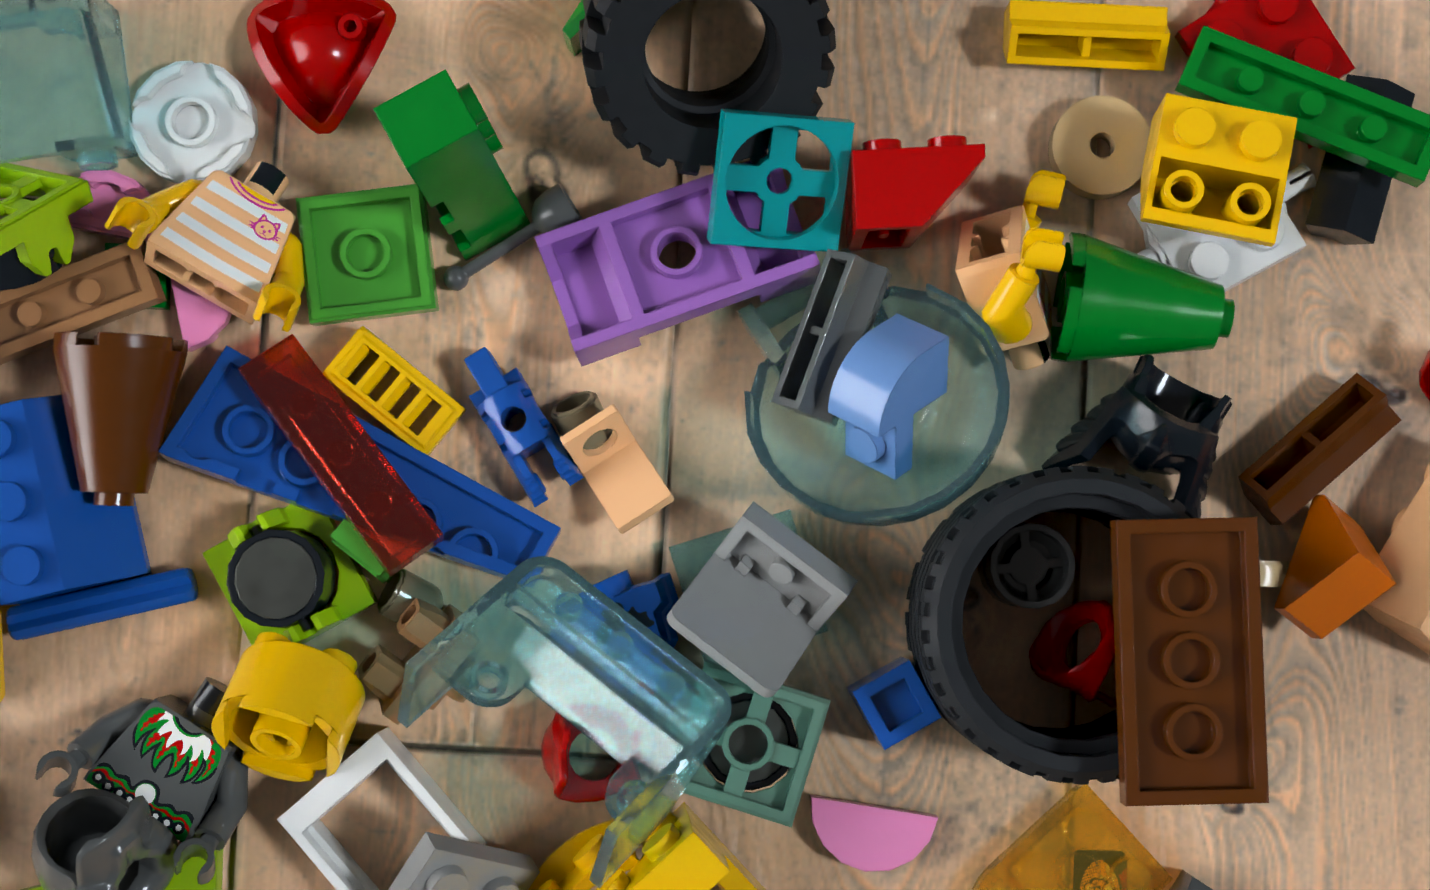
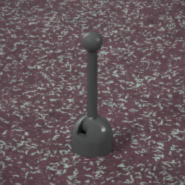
M557 183L535 200L532 209V223L463 267H449L444 273V283L451 290H462L468 284L469 277L538 233L543 234L583 220L564 188L560 183Z

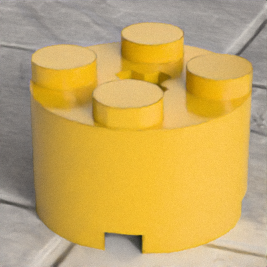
M276 632L260 633L255 643L243 652L212 720L211 729L215 740L224 750H226L229 741H231L241 750L245 751L240 761L241 763L257 772L274 778L294 782L312 781L315 772L327 769V777L335 774L365 701L364 687L355 675L358 666L357 661L351 655L339 649L328 648L321 651L304 644L291 642L287 637Z

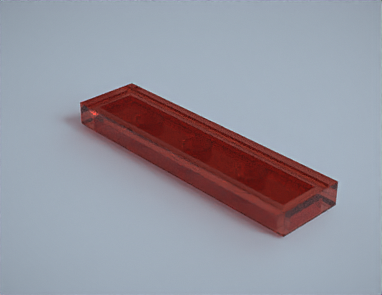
M293 334L238 368L240 376L389 577L444 540L441 530Z

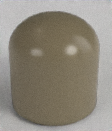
M583 391L557 403L552 409L551 417L560 436H563L604 409L596 393ZM612 429L600 430L590 436L585 442L583 449H596L609 439Z
M406 569L396 571L389 584L385 585L377 608L379 614L397 623L401 614L415 598H419L442 610L443 596L440 589L434 584Z

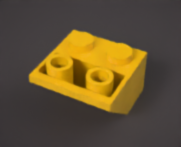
M1166 93L1151 121L1141 174L1140 221L1272 247L1276 242L1298 118Z

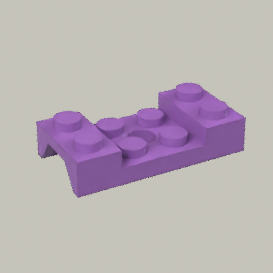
M750 160L743 162L744 164H752ZM782 168L774 169L767 177V186L772 192L780 193L787 189ZM714 173L535 236L537 246L565 319L574 352L581 367L641 346L639 338L757 295H759L760 301L764 302L815 284L820 271V262L815 251L710 244L707 240ZM727 190L728 204L735 218L745 228L759 229L762 200L755 192ZM790 203L786 231L802 232L803 229L794 206ZM675 241L687 242L696 250L691 263L679 269L669 268L659 260L663 248Z

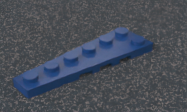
M228 346L225 347L158 451L164 459L174 464L340 522L345 518L357 528L526 587H530L561 532V528Z

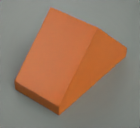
M1316 495L1310 505L1274 609L1311 638L1323 639L1393 587L1396 582L1362 526L1327 496Z

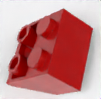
M945 135L928 139L927 147L902 148L901 140L886 138L866 141L862 143V150H852L844 201L847 251L910 248L968 184L986 157L985 144L967 145V138L965 136Z

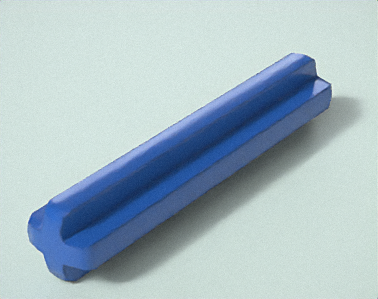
M179 568L12 606L6 611L8 632L12 639L24 640L191 602L198 598L197 580L192 569Z

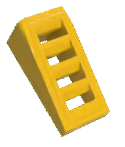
M364 326L356 331L322 373L326 379L398 437L428 456L467 410ZM373 350L379 357L356 384L349 377ZM393 366L400 374L377 401L369 394ZM414 383L421 390L397 418L390 410ZM434 399L442 407L423 430L417 434L409 427Z

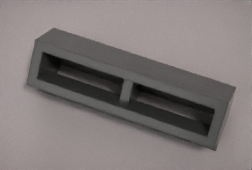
M827 249L771 402L798 414L836 427L839 418L828 413L831 388L840 365L848 352L862 336L873 328L892 277L889 268L869 262L856 254Z

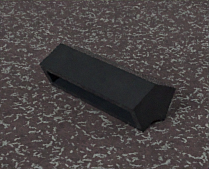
M1347 74L1346 82L1412 108L1415 93L1387 79ZM1325 152L1305 223L1310 234L1331 238L1344 245L1374 244L1392 178Z

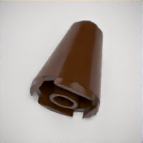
M78 332L54 333L52 348L80 492H94L93 505L134 506L135 494L149 493L160 454L158 451L164 440L188 355V341H173L172 337L113 332H97L94 339L77 338Z

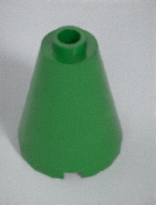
M1074 232L1069 234L1070 243H1065V258L1062 268L1058 272L1053 307H1057L1056 318L1057 322L1062 323V327H1051V360L1072 362L1209 350L1215 347L1218 337H1229L1234 320L1235 304L1234 300L1225 299L1223 285L1086 234Z

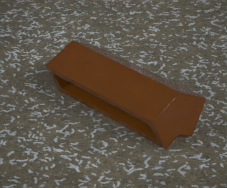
M1356 373L1238 476L1243 493L1270 525H1283L1395 427L1401 419L1388 405L1387 395Z

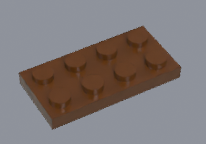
M1258 517L1110 521L1120 803L1125 806L1269 803Z

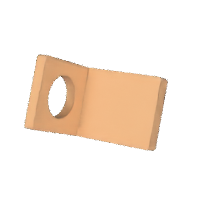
M614 404L560 437L563 446L582 472L621 534L674 501L671 492L634 438ZM613 429L609 439L596 449H583L585 442L590 436L600 430Z

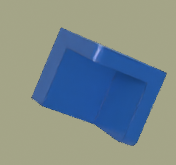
M904 657L895 659L846 687L876 742L884 750L942 718L910 660Z

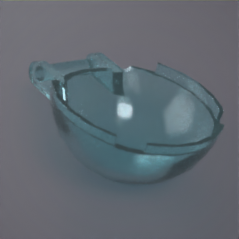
M847 247L840 250L842 252L851 253ZM929 283L926 284V291L896 286L888 287L873 328L898 313L949 336L947 392L913 414L912 469L896 480L845 455L844 420L839 418L835 427L771 402L800 323L791 329L779 342H777L770 329L806 308L814 284L775 297L756 309L750 303L737 311L747 332L765 358V361L758 365L751 392L744 391L748 437L759 462L789 497L813 513L847 525L885 527L913 522L945 508L974 485L993 460L1007 423L1010 383L1004 353L991 328L967 303Z

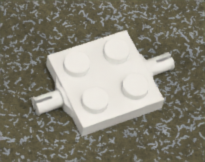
M1304 163L1288 172L1276 242L1272 247L1140 221V192L1131 197L1127 204L1144 234L1146 249L1137 254L1221 284L1226 292L1295 255L1306 246L1305 241L1287 213L1285 201L1308 189L1314 188L1316 186L1314 174L1312 173L1303 178L1311 170Z

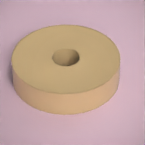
M1104 95L1082 99L1063 113L1051 132L1048 142V157L1053 172L1066 176L1064 187L1078 196L1095 200L1116 197L1131 188L1141 178L1150 132L1149 125L1134 106L1122 99ZM1100 138L1108 143L1110 147L1108 157H1098L1091 151L1090 142L1092 139Z

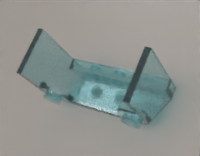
M537 556L520 563L405 663L397 720L408 728L451 688H454L463 697L478 706L499 707L510 702L526 687L622 764L611 776L605 791V805L614 821L606 828L589 879L600 889L667 817L722 736L731 715V700L726 690L717 681L568 565L552 557Z

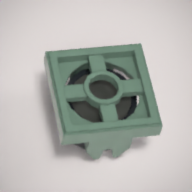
M705 659L666 788L792 828L831 700L785 684L781 686L774 696L766 698L756 693L720 664ZM702 757H703V760H704L705 765H706L707 768L711 771V773L715 776V778H716L717 780L723 782L725 785H722L721 783L717 782V781L713 778V776H712V775L709 773V771L705 768V766H704V764H703V761H702ZM787 772V775H786V776H784L781 780H779L775 785H773V786L770 787V788L763 789V790H760V791H756V792H753V793H751V792H744V790H752V791H753V790H756V789H759V788H763V787H766V786H770V785H772L776 780H778L781 776H783V775Z

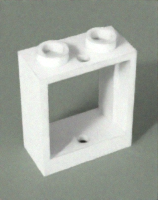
M389 727L373 735L339 765L335 774L329 777L326 776L277 819L336 890L379 889L320 819L386 762L450 837L483 845L487 844Z

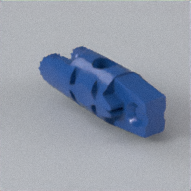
M486 347L465 358L464 361L480 387V390L470 395L469 398L481 419L496 439L502 454L533 506L540 505L548 500V497L545 493L546 487L538 474L533 472L526 458L543 448H547L554 460L553 465L558 474L570 486L584 478L560 441V437L538 406L530 387L519 369L514 368L504 375L492 353ZM516 414H525L526 423L518 431L510 432V419Z

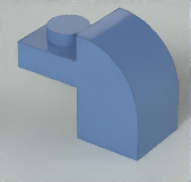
M897 313L871 329L855 343L840 365L831 388L828 403V413L845 421V455L894 480L912 469L913 414L947 392L949 336Z

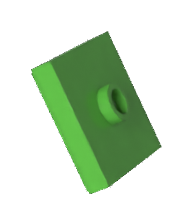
M416 184L296 198L300 242L302 243L309 323L311 325L321 326L439 311L427 202Z

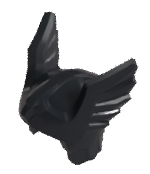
M1152 355L1140 356L1133 373L1128 376L1123 386L1116 393L1103 397L1100 400V404L1087 413L1086 418L1071 427V433L1056 444L1057 451L1043 463L1042 469L1069 467L1090 461L1102 445L1111 438L1118 451L1129 461V466L1136 471L1163 475L1180 474L1174 499H1177L1187 507L1186 510L1194 518H1200L1201 502L1205 500L1207 494V480H1209L1213 471L1212 462L1216 460L1218 433L1223 424L1224 417L1232 406V398L1228 395H1224L1223 398H1217L1203 393L1160 370L1154 365V357Z

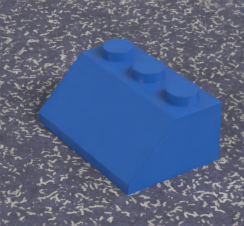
M62 395L21 399L0 404V605L25 604L152 574L135 498L134 506L93 505L94 492H80Z

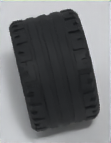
M1093 466L1054 467L1016 476L979 491L957 506L950 517L938 525L922 549L924 554L920 563L916 562L910 586L908 587L906 599L910 600L909 612H905L906 639L908 650L912 651L913 667L942 717L955 730L981 750L1005 765L1033 777L1034 775L1042 776L1045 780L1073 784H1089V780L1095 779L1101 783H1107L1119 779L1117 708L1085 724L1066 728L1033 727L1013 720L1004 714L989 698L979 684L968 661L962 634L964 600L972 574L987 550L1010 528L1037 514L1045 512L1073 513L1098 521L1110 529V521L1194 518L1186 510L1187 507L1177 499L1169 500L1163 496L1165 492L1163 489L1154 484H1149L1137 476L1128 473L1118 475L1114 473V469Z

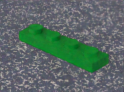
M1203 26L1174 91L1196 99L1298 118L1294 136L1296 140L1416 188L1425 181L1430 169L1429 114L1207 26Z

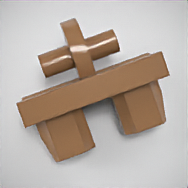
M415 598L401 614L396 624L398 633L414 643L415 646L401 660L379 644L371 650L358 667L360 680L379 698L382 715L397 725L418 700L429 709L434 710L446 695L461 703L465 702L472 693L471 687L461 676L474 662V659L462 650L473 635L463 623L466 618L465 614L453 605L449 604L442 611L419 598Z

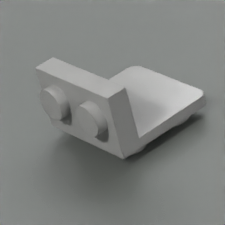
M753 501L669 611L667 621L675 631L763 697L769 698L774 696L781 688L817 631L848 597L858 580Z

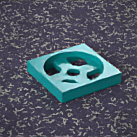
M721 109L707 240L710 244L827 252V249L838 251L855 123L849 119ZM771 128L768 155L760 159L757 164L731 163L736 151L747 139L762 130ZM799 130H807L813 133L824 143L831 155L829 170L802 168L795 160ZM777 168L788 170L791 176L789 187L780 193L772 192L767 186L768 175ZM727 190L755 192L762 200L759 229L745 228L735 218L728 204ZM799 196L825 198L823 215L812 226L802 232L786 231L790 203L796 201Z

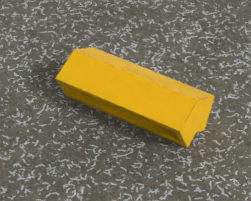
M1010 0L1004 11L1003 53L1006 63L1164 71L1171 34L1167 27L1168 7Z

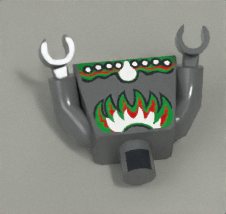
M210 677L205 678L189 704L174 695L162 696L154 700L139 698L100 717L68 744V752L57 750L47 753L40 759L36 769V780L40 779L47 770L55 767L62 768L69 774V777L54 789V797H62L72 792L75 788L80 768L90 769L85 775L84 780L98 789L117 794L129 802L143 795L149 804L152 817H155L168 827L177 840L182 842L175 849L173 856L175 874L178 875L181 872L183 864L191 857H201L206 860L197 876L198 884L201 885L210 882L214 877L216 870L214 851L222 850L248 808V766L240 762L243 750L231 741H229L226 750H224L215 740L211 729L212 720L228 686Z

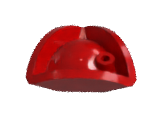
M263 0L253 8L247 19V34L259 67L286 106L315 133L331 134L339 126L369 77L392 32L397 14L392 6L384 0Z

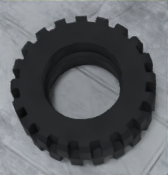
M583 0L585 18L579 21V41L587 84L591 89L593 103L602 121L611 122L613 135L627 149L639 145L642 159L659 168L665 165L667 159H672L679 174L697 176L700 166H712L714 170L721 109L816 116L823 105L816 90L818 87L827 88L831 85L835 66L828 53L836 49L835 28L827 16L830 9L826 0H749L757 7L765 24V35L761 49L754 62L740 77L725 86L708 91H686L667 85L652 74L647 64L645 45L652 28L670 7L681 0ZM771 128L762 130L747 139L736 151L731 163L750 158L752 164H757L760 159L768 155L767 149L769 147Z

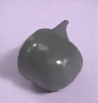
M90 788L76 790L62 796L43 813L33 831L31 857L43 890H165L175 873L173 856L175 849L179 845L176 836L171 830L155 817H152L149 804L143 795L129 802L109 791Z

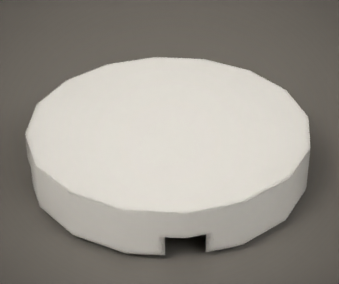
M192 60L176 61L153 72L137 90L132 106L135 108L132 114V123L129 121L130 138L140 159L159 176L177 184L188 179L204 181L215 170H221L233 176L250 158L258 137L257 109L248 90L223 67L211 63H194Z

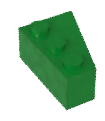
M445 69L373 108L405 168L431 208L436 206L441 215V218H439L448 234L452 235L466 261L502 242L530 224L529 219L493 156L494 153L503 149V146L469 83L456 89Z

